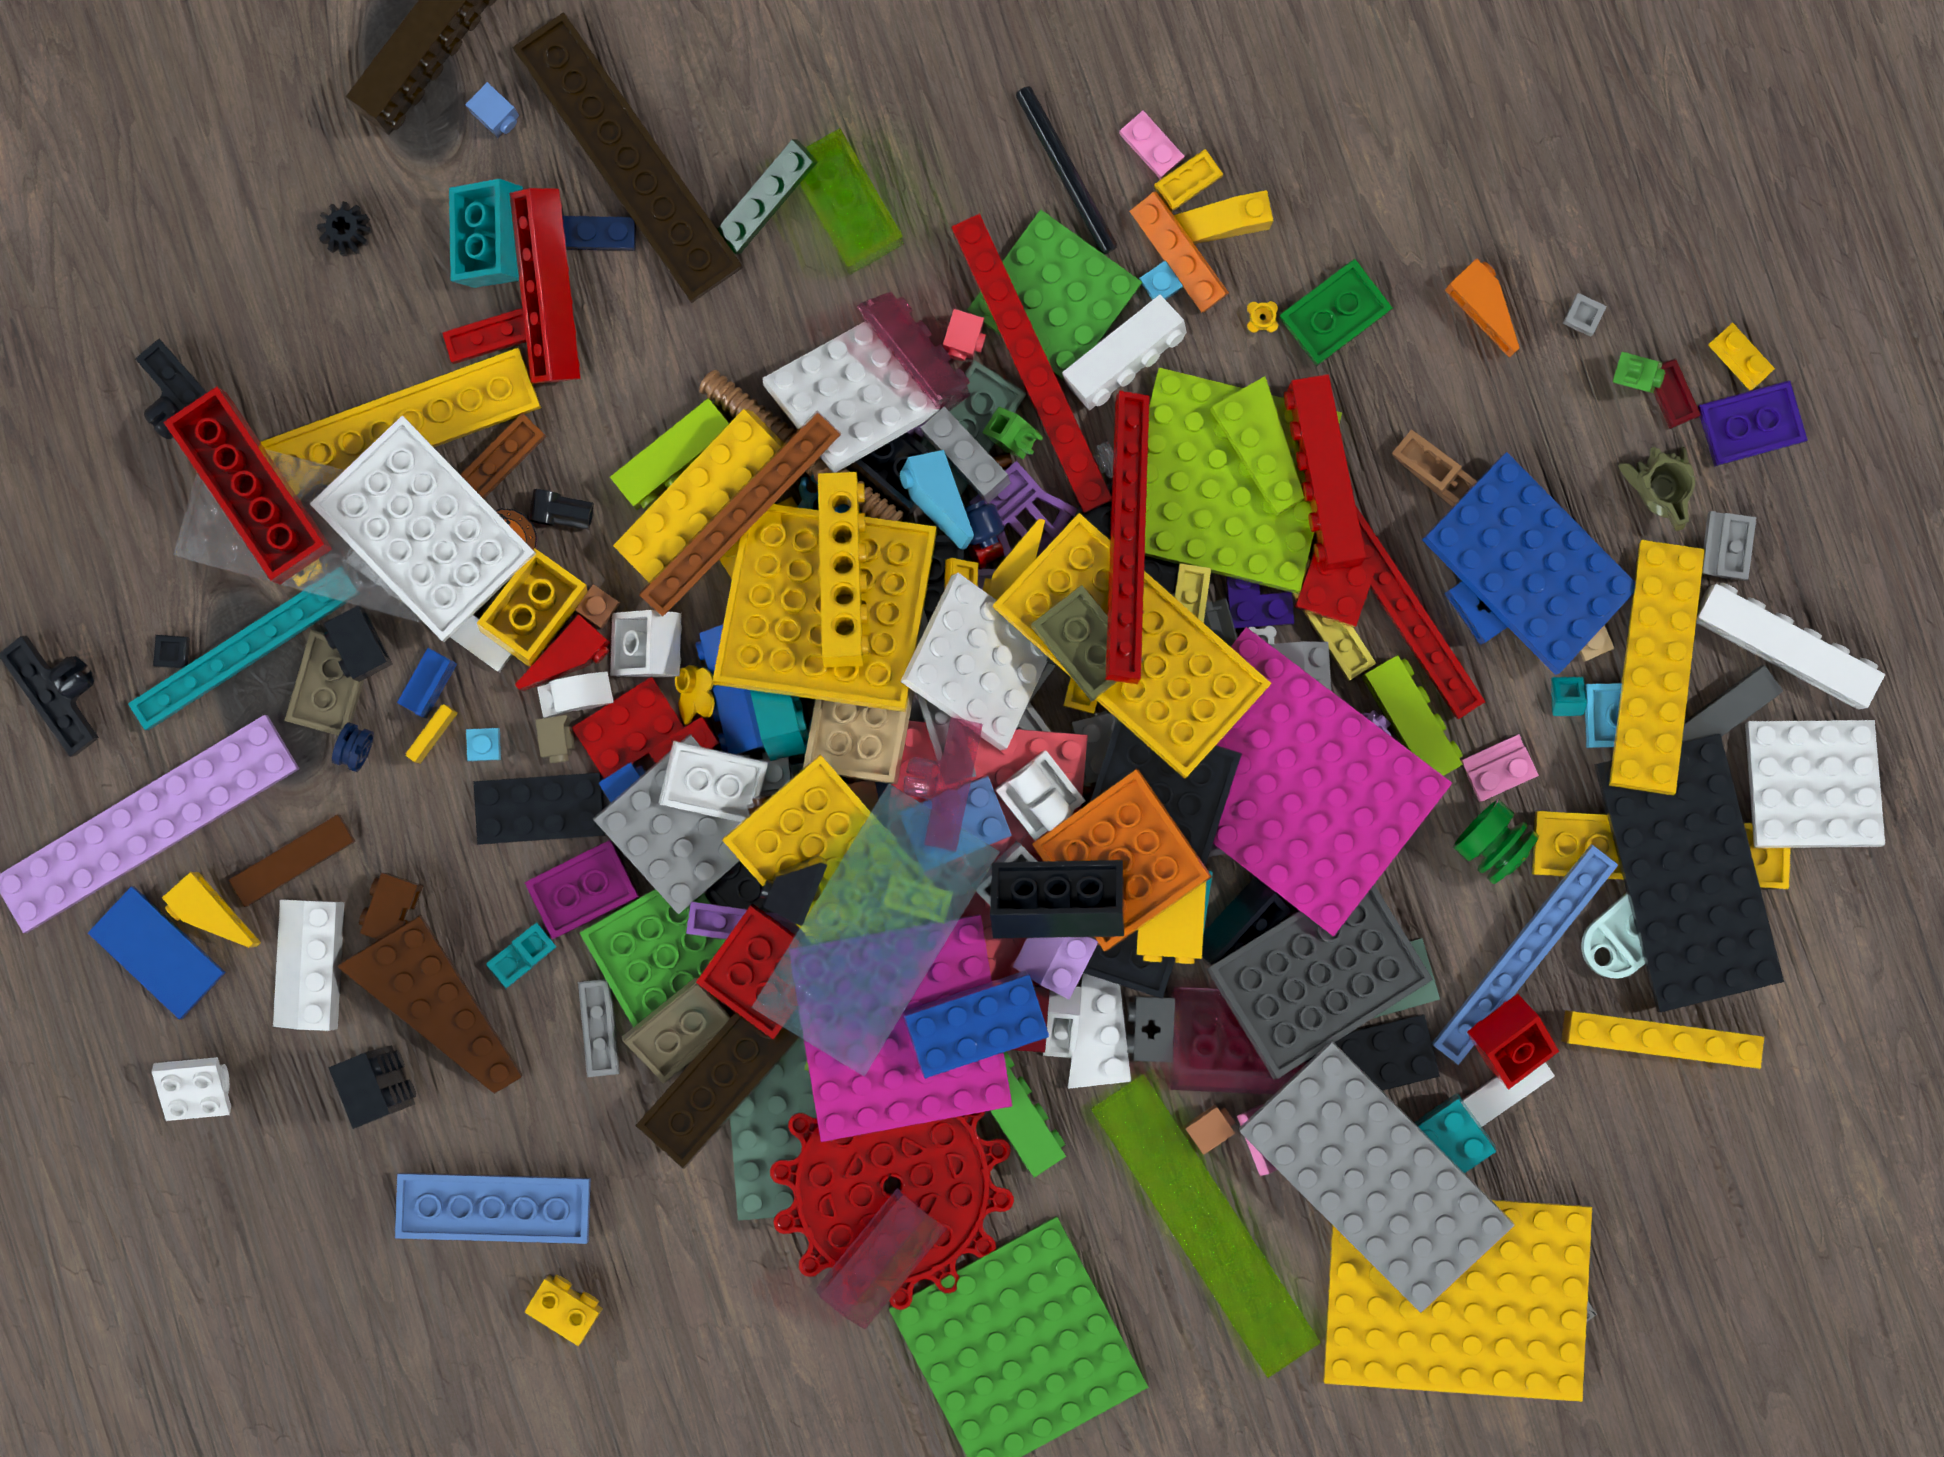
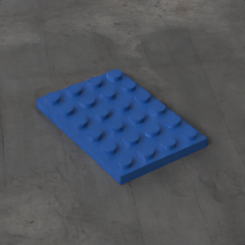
M1508 452L1504 453L1422 539L1555 675L1563 671L1631 597L1635 589V581Z

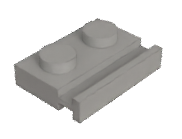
M1716 511L1708 512L1703 546L1705 551L1702 575L1742 581L1748 580L1756 517L1717 513Z

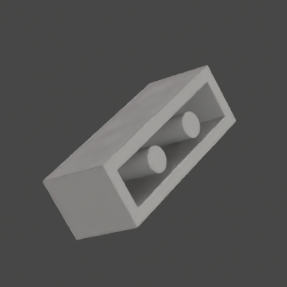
M945 406L921 427L924 437L937 451L944 450L949 464L986 503H990L1011 484L1008 474Z

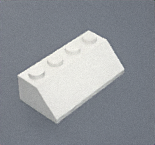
M280 900L273 1027L323 1031L338 1029L341 970L337 965L341 963L345 902Z

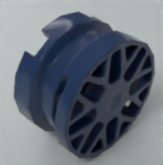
M348 722L341 730L335 743L332 763L337 765L343 763L348 765L349 770L358 772L369 755L374 732L365 728L359 730L358 725Z

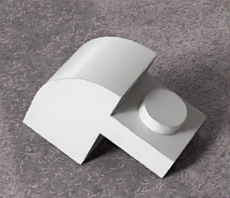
M608 672L561 678L537 687L543 718L554 717L571 711L593 709L614 703Z

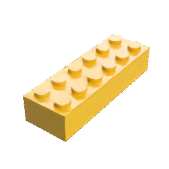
M743 409L613 546L650 582L785 443L753 411Z

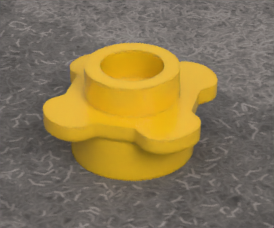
M1272 301L1259 304L1251 302L1247 306V312L1250 314V321L1247 324L1248 330L1252 333H1256L1258 330H1267L1270 333L1275 332L1278 328V322L1276 321L1277 304ZM1261 314L1265 315L1266 318L1264 320L1260 319Z

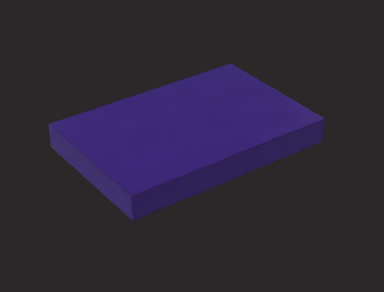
M1791 381L1697 406L1701 414L1700 419L1714 467L1808 441Z

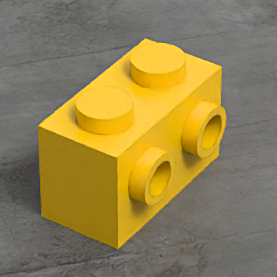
M548 1275L524 1312L579 1346L603 1308L598 1306V1299L589 1293L582 1292V1294H579L571 1289L572 1284L567 1279L559 1275H555V1277Z

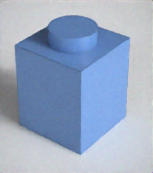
M488 82L465 104L471 114L497 138L502 133H509L517 124L516 119L519 117V114L515 107Z

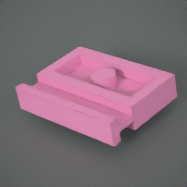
M1520 734L1460 760L1479 802L1539 776L1526 747L1522 743Z

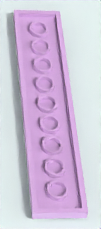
M263 715L0 873V894L22 932L28 933L299 770V767L269 716Z

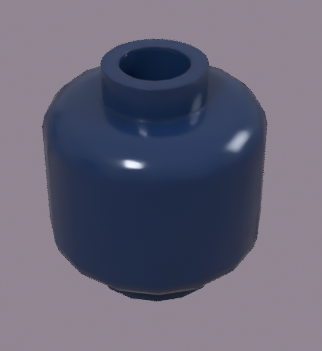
M982 500L966 507L965 511L974 534L969 545L979 544L981 549H984L999 542L997 536L1004 531V524L996 506L992 503L986 504Z

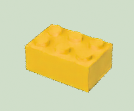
M536 548L533 549L536 555L513 575L477 622L481 633L529 667L537 661L588 592L585 583Z

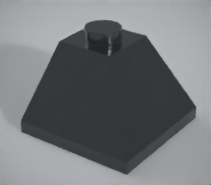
M816 855L776 872L772 880L766 879L760 893V897L764 898V908L802 926L827 867L824 858Z

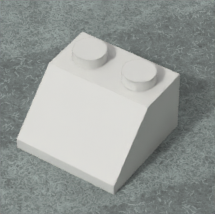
M656 610L612 613L610 676H680L681 613L667 612L663 617Z

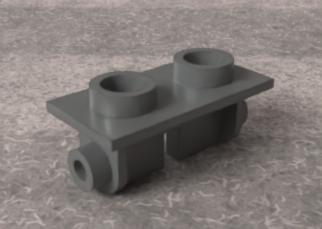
M1227 599L1207 602L1204 624L1231 647L1236 641L1237 635Z

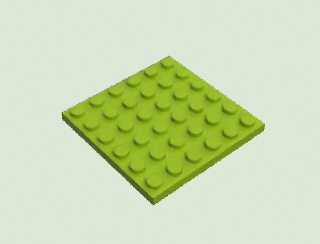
M1158 368L1149 404L1145 556L1175 564L1211 568V573L1299 594L1314 532L1310 530L1308 514L1312 513L1310 501H1305L1304 499L1302 502L1276 516L1210 411L1211 406L1243 388ZM1272 395L1302 488V483L1306 482L1304 470L1299 471L1297 466L1296 452H1300L1298 440L1293 441L1291 436L1290 422L1293 421L1292 411L1286 409L1284 398ZM1336 411L1340 424L1342 412Z

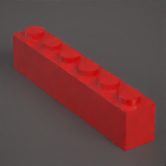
M528 188L511 192L509 194L531 383H552L581 379L559 189Z
M1329 374L1291 380L1287 391L1284 392L1286 409L1292 411L1293 421L1290 422L1293 441L1298 440L1300 452H1296V461L1299 471L1304 470L1306 482L1302 483V491L1305 501H1310L1312 513L1308 514L1311 532L1316 531L1318 543L1314 545L1316 560L1318 563L1322 562L1324 571L1361 565L1366 558Z

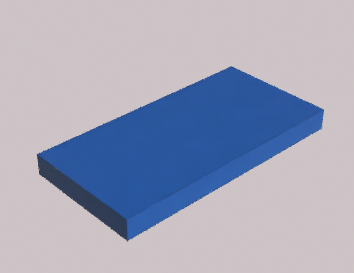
M131 886L88 932L97 943L179 1020L183 1019L226 973L135 886Z

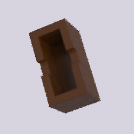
M381 873L380 878L376 877L371 885L370 895L373 898L369 908L365 907L361 913L359 925L362 928L360 933L379 940L409 922L405 919L408 909L416 908L424 885L389 873Z

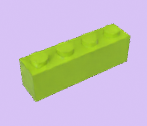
M708 398L611 475L610 478L636 510L641 507L645 510L659 498L657 494L666 487L668 488L729 423Z
M1397 655L1362 675L1363 681L1383 715L1391 723L1390 726L1403 746L1443 776L1463 765L1460 761V758L1463 757L1461 750L1454 741L1449 742L1443 732L1447 729L1445 723L1438 713L1433 715L1427 705L1430 702V698L1422 686L1417 687L1411 678L1414 675V671L1405 658L1401 660Z

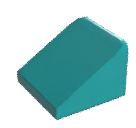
M1583 677L1551 678L1553 716L1584 715L1587 697Z

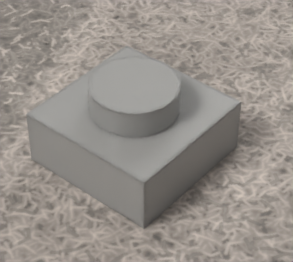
M1577 293L1562 324L1591 337L1607 306Z

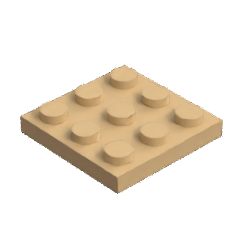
M912 689L909 690L906 712L816 699L803 768L821 754L839 776L897 785L914 691Z

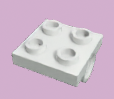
M1046 750L1042 751L995 789L1035 841L1047 831H1051L1068 819L1074 810L1085 802V799Z
M218 1057L153 1064L151 1072L166 1121L230 1115L231 1103L228 1096L229 1073L225 1064H219Z

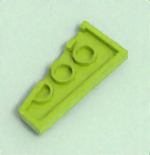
M1262 377L1211 406L1210 411L1274 514L1277 516L1302 502L1305 497L1266 377Z

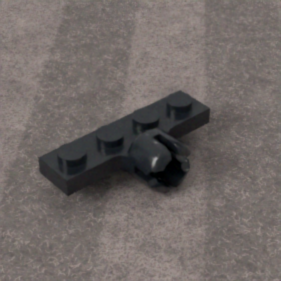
M158 339L137 356L135 360L162 391L161 397L144 411L145 419L154 426V430L160 436L172 439V434L163 422L206 394L207 391L164 342Z
M20 636L0 652V659L70 757L77 756L99 738L76 704L78 697L93 686L95 679L91 670L85 675L81 673L88 667L82 659L77 656L66 657L55 667L51 668L28 636Z

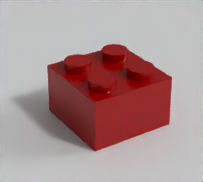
M1518 993L1467 1031L1487 1067L1508 1090L1559 1052L1539 1015Z

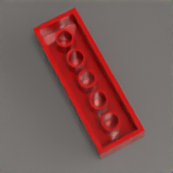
M216 386L163 422L270 581L281 585L333 549L227 392Z

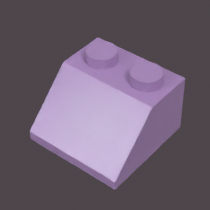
M1095 937L1027 938L1013 967L1020 972L1026 971L1030 974L1031 979L1041 986L1070 999L1098 941Z

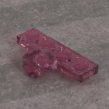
M951 717L942 758L934 761L913 757L908 762L906 773L925 777V779L905 776L904 792L907 795L928 799L932 803L924 846L956 852L983 726L981 723Z

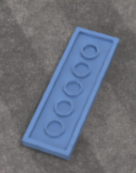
M398 1173L395 1238L587 1244L589 1242L591 1178Z

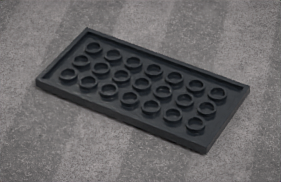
M1117 719L1091 801L1134 770H1139L1202 863L1206 866L1242 753L1216 745L1189 776L1184 779ZM1138 930L1108 951H1104L1100 944H1097L1083 973L1163 999L1175 957L1162 956V962L1143 961V955H1137L1136 953Z
M1721 734L1682 743L1677 788L1674 796L1609 786L1612 760L1594 764L1657 1012L1661 1013L1784 982Z

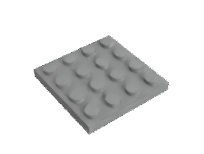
M691 734L681 741L682 743L700 746ZM669 751L597 814L593 820L669 905L680 914L691 902L696 900L740 861L722 841V838L741 822L660 805L658 802L671 751Z

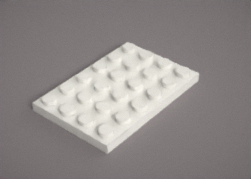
M401 416L310 503L443 642L507 583L522 566L536 555V552L404 416Z

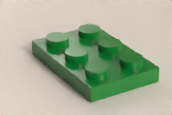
M1353 259L1281 313L1279 318L1317 367L1389 313L1393 307L1356 259Z

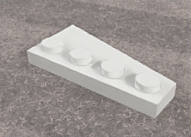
M1083 973L1076 1050L1073 1051L1071 1058L1068 1089L1131 1082L1120 985Z

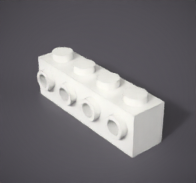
M1158 295L1064 370L1062 374L1066 385L1089 411L1095 406L1103 405L1108 401L1112 392L1120 386L1128 385L1135 378L1137 372L1145 366H1152L1159 359L1162 352L1169 347L1177 346L1183 340L1187 333L1183 318L1161 295Z

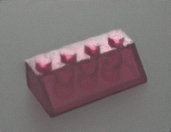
M890 291L862 302L857 306L863 320L867 324L870 323L881 342L887 349L890 348L895 359L900 362L906 372H909L911 378L920 387L922 392L929 397L937 410L939 409L940 411L945 406L948 411H951L971 395L967 387L970 383L969 379L960 368L955 371L948 363L951 359L949 354L941 344H938L936 347L929 340L932 333L921 320L917 323L909 315L913 310L902 296L897 299Z
M897 1188L815 1289L819 1297L842 1316L861 1328L866 1329L947 1228Z

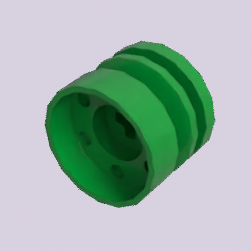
M1496 799L1486 807L1453 844V848L1467 861L1475 859L1480 854L1484 856L1477 869L1480 873H1484L1494 866L1487 876V880L1492 884H1496L1505 876L1513 873L1529 856L1532 847L1539 838V835L1534 831H1530L1520 838L1527 828L1525 822H1521L1510 829L1508 824L1512 820L1514 812L1500 799Z

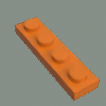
M1152 192L1129 211L1164 261L1166 260L1201 313L1206 312L1229 294L1157 192Z

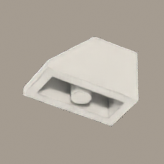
M1081 987L1075 988L1070 999L1050 990L1047 1021L1049 1037L1046 1038L1045 1053L1043 1052V1056L1072 1058V1053L1076 1050Z

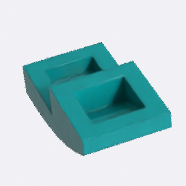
M536 922L513 940L508 947L487 962L486 966L506 990L557 946Z

